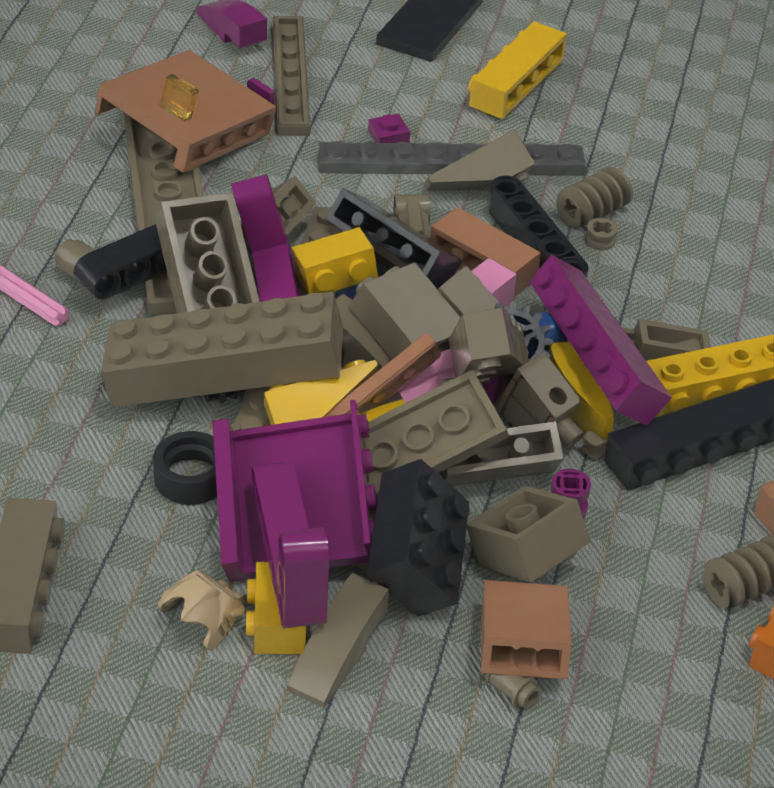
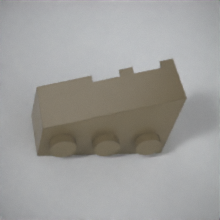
M503 308L462 314L449 337L455 376L458 377L473 369L481 385L490 383L491 377L514 374L519 367L529 362L523 328L521 325L517 326V322L511 320L510 315Z

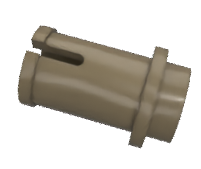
M486 674L485 680L488 683L494 685L511 699V704L515 708L528 710L540 698L541 688L538 687V682L533 677L526 678L524 676Z

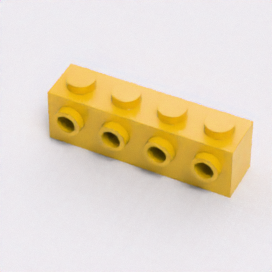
M536 21L525 30L520 31L518 36L509 45H505L494 59H490L478 74L472 76L468 84V91L470 92L469 106L485 114L503 119L564 60L567 33Z
M774 334L647 360L648 365L672 397L657 414V417L774 379Z

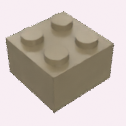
M529 486L522 487L467 523V531L479 566L529 583L542 579L546 576L547 571L559 563L573 558L578 550L590 543L577 499Z

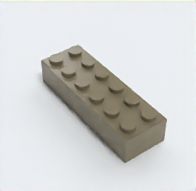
M334 291L310 293L304 296L283 299L274 298L268 301L248 304L238 303L227 307L197 309L191 312L170 315L161 314L156 317L135 320L125 319L110 323L101 375L113 406L120 407L340 377L343 324Z

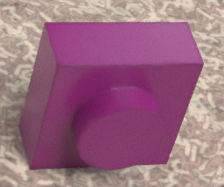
M388 114L368 119V131L376 143H410V131L400 114Z

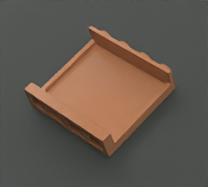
M191 50L184 51L100 84L95 113L99 115L117 107L175 146L177 153L173 166L183 173L268 135L276 111L275 105Z

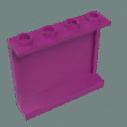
M356 399L350 400L351 413L234 431L228 418L213 420L221 565L229 582L256 579V562H268L253 493L251 467L254 465L294 462L309 529L324 527L329 548V568L369 562L375 522L371 520L370 509H377V497L374 484L368 485L367 473H374L371 450L364 449L363 438H370L367 414H359Z

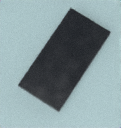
M408 0L377 34L376 44L432 62L482 4L483 0Z

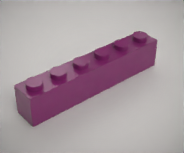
M551 255L543 266L537 270L529 283L615 410L648 426L670 401L671 395L583 272Z

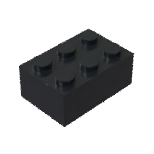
M422 459L388 470L381 475L367 576L378 585L389 589V594L417 617L458 604L459 589L462 581L463 554L466 546L467 519L470 511L469 501Z

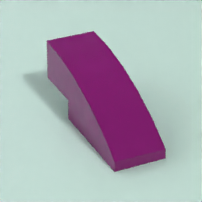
M219 0L196 7V13L224 43L233 41L239 48L267 40V18L246 2L241 0Z

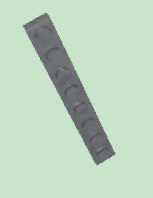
M319 142L320 173L434 174L486 144ZM536 143L524 145L535 162V165L528 172L529 175L584 176L586 164L582 145H540Z

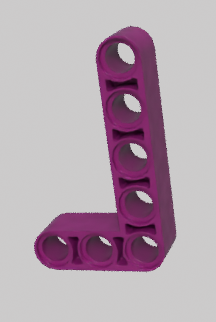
M264 174L231 183L236 206L253 255L260 302L274 298L283 299L300 296L291 247L268 175Z
M293 461L254 465L251 467L253 493L282 627L285 629L327 623L329 548L324 527L309 529Z

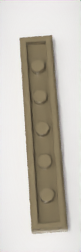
M274 16L272 26L277 136H310L304 19L302 16Z

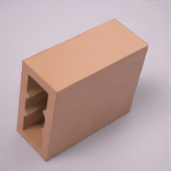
M484 580L481 607V673L568 679L572 646L568 586Z

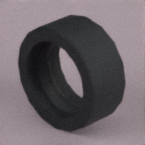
M197 431L178 432L166 437L157 445L153 454V473L155 487L162 496L173 502L187 505L205 503L217 497L213 436ZM189 459L205 461L213 466L210 471L195 476L179 475L168 469L174 463Z

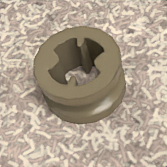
M607 218L592 219L587 224L585 241L589 247L596 250L611 249L616 243L618 227L614 221Z

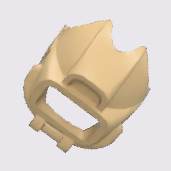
M196 569L164 590L163 596L157 605L162 612H166L183 598L185 603L181 620L190 624L200 623L205 625L208 633L203 645L211 650L227 636L235 619L244 614L245 608L243 604L245 597L238 592H233L225 581H216L209 575Z

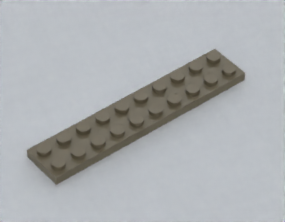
M123 112L137 228L140 231L156 224L155 217L161 202L204 196L199 166L184 173L175 168L173 165L177 148ZM167 272L145 282L149 314L177 312Z

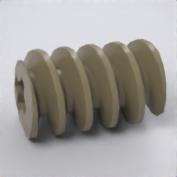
M607 167L561 189L557 195V210L562 220L568 226L578 229L581 224L587 225L590 220L601 218L602 215H607L612 210H617L622 205L631 203L633 189L627 176L615 167Z
M774 536L764 537L760 541L748 544L746 547L737 548L734 552L725 553L720 558L716 557L708 560L703 572L704 585L713 602L720 608L726 609L729 606V602L734 605L741 604L745 598L753 599L757 596L758 592L764 594L769 592L771 587L774 588Z

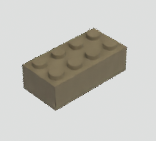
M233 192L161 202L155 217V223L177 313L191 312L197 309L227 307L238 303L260 302Z

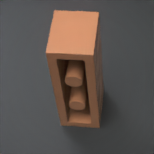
M459 207L431 226V240L463 260L458 270L467 266L472 271L489 258L515 272L517 276L514 298L531 285L529 282L539 269L541 252Z

